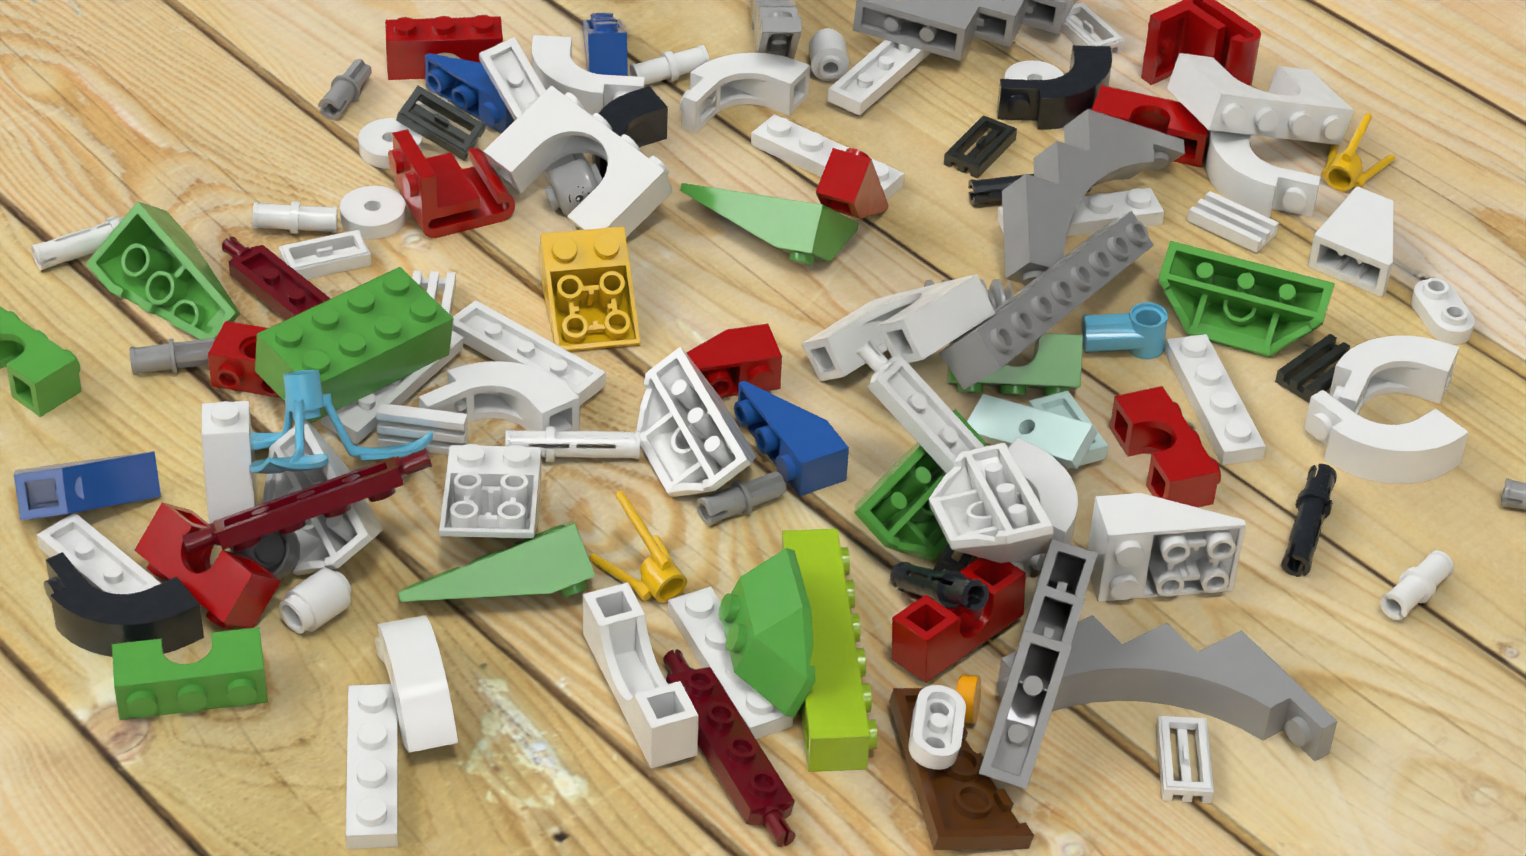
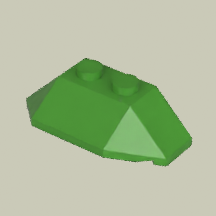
M1174 241L1169 243L1158 278V282L1187 336L1207 334L1212 343L1268 358L1323 325L1335 283Z
M956 409L952 412L985 447L986 442ZM917 442L855 504L854 513L885 547L931 562L945 549L948 543L929 503L930 496L946 475V472Z
M785 548L739 578L731 594L727 593L723 597L718 616L723 624L726 649L730 653L734 673L784 715L794 718L816 679L815 667L810 666L813 649L811 607L795 550Z

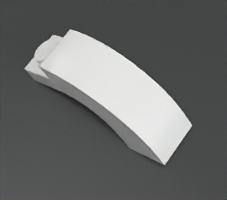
M533 35L532 68L545 90L552 85L564 95L567 92L573 94L582 103L584 110L592 116L595 113L599 114L608 103L619 96L644 88L645 77L601 75L578 67L572 60V37Z
M738 53L710 60L690 72V89L684 93L680 102L682 129L696 134L721 110L743 104L764 106L789 116L808 98L810 65L792 58L768 53Z
M1211 130L1206 157V172L1214 188L1224 198L1270 218L1272 209L1307 217L1313 216L1321 176L1284 169L1266 163L1251 150L1252 135Z
M1398 335L1368 340L1351 348L1339 359L1335 366L1329 395L1357 415H1359L1367 401L1376 396L1389 393L1408 394L1440 404L1452 379L1459 346L1418 336Z
M489 361L456 367L447 371V385L419 396V408L467 414L468 423L480 419L496 418L517 423L527 431H545L546 426H555V431L580 430V397L556 376L526 364Z
M1324 390L1311 396L1304 430L1327 446L1324 460L1334 467L1363 479L1393 484L1417 483L1431 480L1461 465L1469 434L1467 430L1436 408L1419 419L1406 424L1386 425L1372 422L1357 415Z
M1017 438L1008 449L1053 525L1054 534L1052 539L1072 545L1078 508V495L1071 476L1053 456L1039 447ZM1046 553L1032 556L1024 562L1010 563L1026 572L1027 578L1034 569H1041Z
M424 615L377 624L379 637L375 638L377 655L385 663L390 677L402 745L410 753L458 743L445 670L435 634L428 618Z

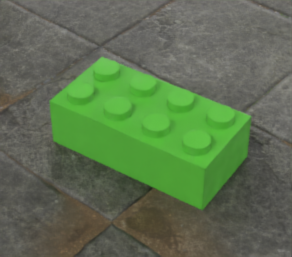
M398 267L257 333L255 372L285 401L283 374L302 370H319L322 394L331 393L332 405L337 411L448 356L454 318L401 267ZM322 407L320 408V417L306 420L313 423L328 414L325 408Z

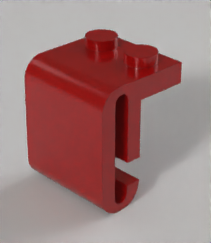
M1182 0L1150 15L1141 79L1153 85L1170 77L1179 53L1213 57L1234 78L1252 87L1261 31L1216 0Z
M408 129L392 133L393 150L388 151V160L394 174L395 186L426 236L439 238L503 222L513 214L515 201L494 168L489 164L482 150L468 148L469 159L473 167L462 169L451 152L425 158Z

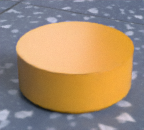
M962 674L958 679L956 692L962 696L966 704L964 723L976 724L981 702V677Z

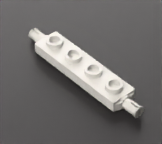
M872 340L868 341L857 351V355L859 354L875 372L872 375L870 384L867 386L869 390L946 474L954 467H957L954 461L960 452L984 447L901 355L888 360L872 343Z

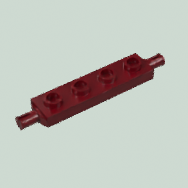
M233 236L229 237L230 240L226 238L223 241L222 250L232 257L229 261L230 275L285 320L331 299L264 245L251 248L245 247Z
M426 448L401 458L399 456L391 457L215 520L209 524V527L182 535L188 554L214 544L221 546L222 550L233 547L235 551L244 550L258 544L261 541V536L277 530L279 534H288L303 528L306 525L305 520L323 514L325 518H332L344 514L351 509L350 504L366 498L370 502L386 499L396 493L395 488L404 485L403 479L406 478V475L433 466Z
M676 649L675 653L674 650L667 652L663 662L667 665L671 674H667L666 682L671 684L681 681L698 714L697 744L746 824L767 827L778 847H782L783 843L784 846H788L794 841L796 834L791 830L785 819L791 815L795 800L711 667L691 668L683 657L681 650Z

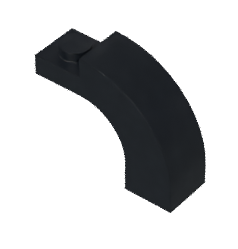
M1073 45L1070 70L1058 78L1048 80L1000 79L997 103L998 120L1036 121L1037 130L1064 128L1065 125L1084 111L1092 109L1101 85L1109 87L1112 67L1111 46Z
M650 86L619 96L599 112V115L610 124L614 133L620 137L623 134L629 136L639 148L667 139L668 107ZM592 154V164H596L603 180L608 162Z
M63 552L45 559L49 579L44 581V588L52 603L56 629L67 640L82 649L112 657V644L162 639L163 653L165 654L204 638L200 604L177 576L141 592L113 594L101 591L90 585Z

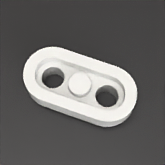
M1430 278L1418 282L1414 287L1411 305L1430 333L1437 340L1455 345L1467 342L1471 338L1475 319L1455 290L1444 280L1438 278Z
M930 685L923 688L918 694L913 709L908 748L912 758L924 767L937 770L946 769L952 766L957 759L962 744L966 704L962 696L955 690L943 685Z

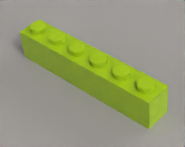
M838 529L782 531L781 551L785 548L795 550L812 615L813 649L810 666L815 667L816 681L800 707L808 772L867 770L869 749H877V724L875 719H867V713L871 712L872 695L870 683H862L861 677L866 676V655L864 648H856V642H860L861 628L859 614H851L850 608L855 607L854 581L846 580L845 575L850 573L848 547L840 546Z

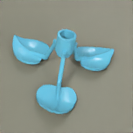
M302 370L283 374L286 396L284 398L286 410L283 431L280 433L252 432L254 451L270 448L272 444L292 429L294 419L296 451L292 457H268L264 460L255 461L249 465V471L261 474H275L285 471H308L325 466L329 462L327 454L304 456V419L320 417V408L322 407L325 408L349 456L360 458V460H385L397 456L401 458L418 452L431 442L433 431H430L418 440L401 445L374 448L356 446L350 440L332 405L331 393L322 394L320 371Z

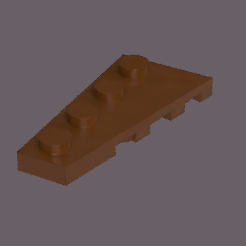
M893 688L889 703L933 850L1029 849L1034 834L1026 822L1019 823L1011 811L1014 803L1005 789L998 790L990 777L979 774L984 757L981 753L973 751L966 741L968 732L965 727L963 728L962 744L957 759L952 766L940 770L930 769L920 765L912 758L908 745L913 709L918 694L923 688Z

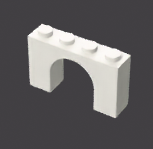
M1179 53L1167 89L1208 130L1341 145L1354 113V109L1308 69L1278 66L1269 91L1265 92L1234 78L1213 57Z
M552 85L484 150L489 164L494 168L498 176L519 193H522L553 162L566 155L590 153L608 162L607 171L601 183L567 216L574 231L625 226L627 237L673 192L667 178L669 171L662 161L653 155L650 158L646 157L640 152L638 145L625 134L621 137L612 131L610 124L597 113L593 116L584 110L582 103L573 94L567 92L564 95Z
M975 274L873 299L806 340L802 345L821 382L845 377L864 365L866 362L859 354L857 355V351L870 340H872V343L881 353L889 350L892 357L901 355L908 363L916 362L927 358L996 313L989 301L985 287L982 285L978 275Z

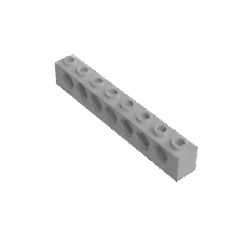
M1130 211L1098 230L994 310L996 314L967 331L940 351V355L963 390L1001 369L1154 246L1149 238L1146 227Z

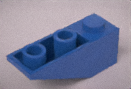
M592 13L591 20H582L587 71L601 75L628 76L627 32L621 20L615 19L613 13Z
M431 53L425 55L426 88L444 97L461 110H464L501 134L514 122L512 115L481 63Z
M746 381L738 383V402L734 404V412L741 427H746L755 438L760 452L769 456L776 465L777 472L782 475L784 482L788 481L799 497L847 481L849 447L827 420Z
M155 451L18 469L14 472L20 520L64 515L161 497Z

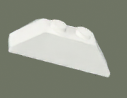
M681 347L646 372L644 380L646 391L640 405L636 431H640V445L666 492L671 497L716 491L753 462L756 455L725 403Z
M304 419V456L327 454L329 462L323 467L308 471H285L267 474L262 503L351 472L306 419ZM295 426L270 446L268 457L293 456L296 451ZM367 499L350 504L351 509L339 516L325 518L322 514L305 520L306 525L295 531L300 543V558L292 573L299 576L316 573L322 568L338 569L373 540L383 528Z
M1005 442L960 452L954 461L957 467L951 469L943 477L929 498L930 508L951 549L998 563L1009 561L1016 563L1024 562L1032 556L1047 553L1054 534L1053 525Z

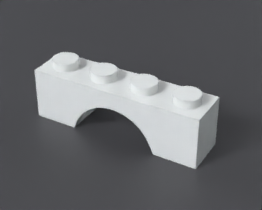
M629 583L583 594V635L650 768L697 756L698 714L681 681L668 684L664 679L652 651L645 613Z

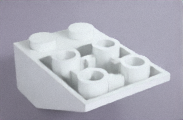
M476 444L450 445L439 536L534 538L539 521L542 491L541 447H525L522 445H512L509 447L479 446Z
M1143 493L1096 496L1087 550L1098 553L1090 577L1097 601L1233 591L1246 527L1245 521Z

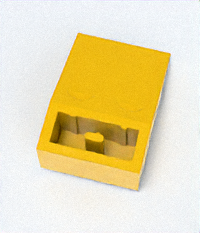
M625 226L541 233L538 254L543 293L554 344L569 352L640 345V333Z

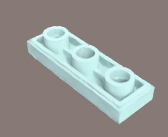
M986 394L982 395L967 421L986 443L995 445L1005 442L1007 447H1009L1017 438H1020L1044 450L1060 462L1061 465L1078 469L1098 433L1092 424Z

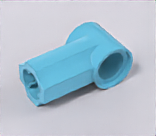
M1144 302L1133 306L1130 313L1084 316L1081 320L1084 352L1128 350L1132 355L1141 359L1156 358L1165 350L1168 313L1159 304Z

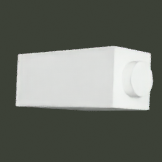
M1356 186L1314 234L1308 267L1383 297L1386 293L1393 263L1394 201Z
M249 401L202 403V446L208 520L210 524L215 520L258 505L257 473L249 471V465L255 462Z

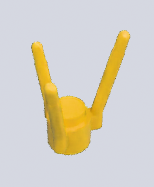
M1370 113L1364 115L1344 152L1338 153L1339 145H1330L1327 163L1321 172V176L1325 178L1330 187L1337 191L1345 192L1352 187L1356 188V186L1362 188L1366 181L1395 160V155L1390 154L1362 173V160L1355 151L1372 119Z
M621 490L617 491V500L652 556L648 557L640 566L641 581L595 553L590 554L589 560L623 583L628 582L630 587L636 591L643 601L653 596L659 603H666L669 599L678 597L686 587L687 578L675 565L660 537L651 535L625 493Z

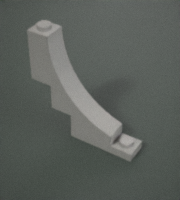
M751 0L755 53L775 54L794 59L802 32L801 17H798V7H796L794 0Z
M857 0L853 31L961 61L973 38L1010 48L1022 24L1059 34L1076 0Z
M1087 109L1065 125V143L1056 141L1033 158L1034 176L1025 174L1002 191L1006 279L1022 283L1026 286L1064 257L1066 236L1071 218L1079 202L1092 186L1112 180L1131 179L1145 168L1162 170L1185 154L1184 140Z
M1055 539L1051 540L1040 570L1032 602L979 774L1027 789L1072 648L1071 642L1083 608L1084 596L1098 553Z
M1093 615L1078 621L1071 642L1072 648L1052 711L1081 704L1108 701H1139L1165 704L1218 718L1243 729L1262 741L1284 731L1290 741L1295 746L1300 747L1314 761L1330 753L1337 720L1242 630L1197 652L1168 623L1121 644ZM1016 652L1001 658L997 692L1001 700Z

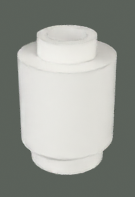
M825 28L816 32L809 42L812 72L823 81L838 80L847 73L849 68L846 41L840 33L833 29Z
M322 568L285 594V599L279 604L281 616L294 632L302 634L305 631L313 632L350 606L351 586L346 577L340 572Z

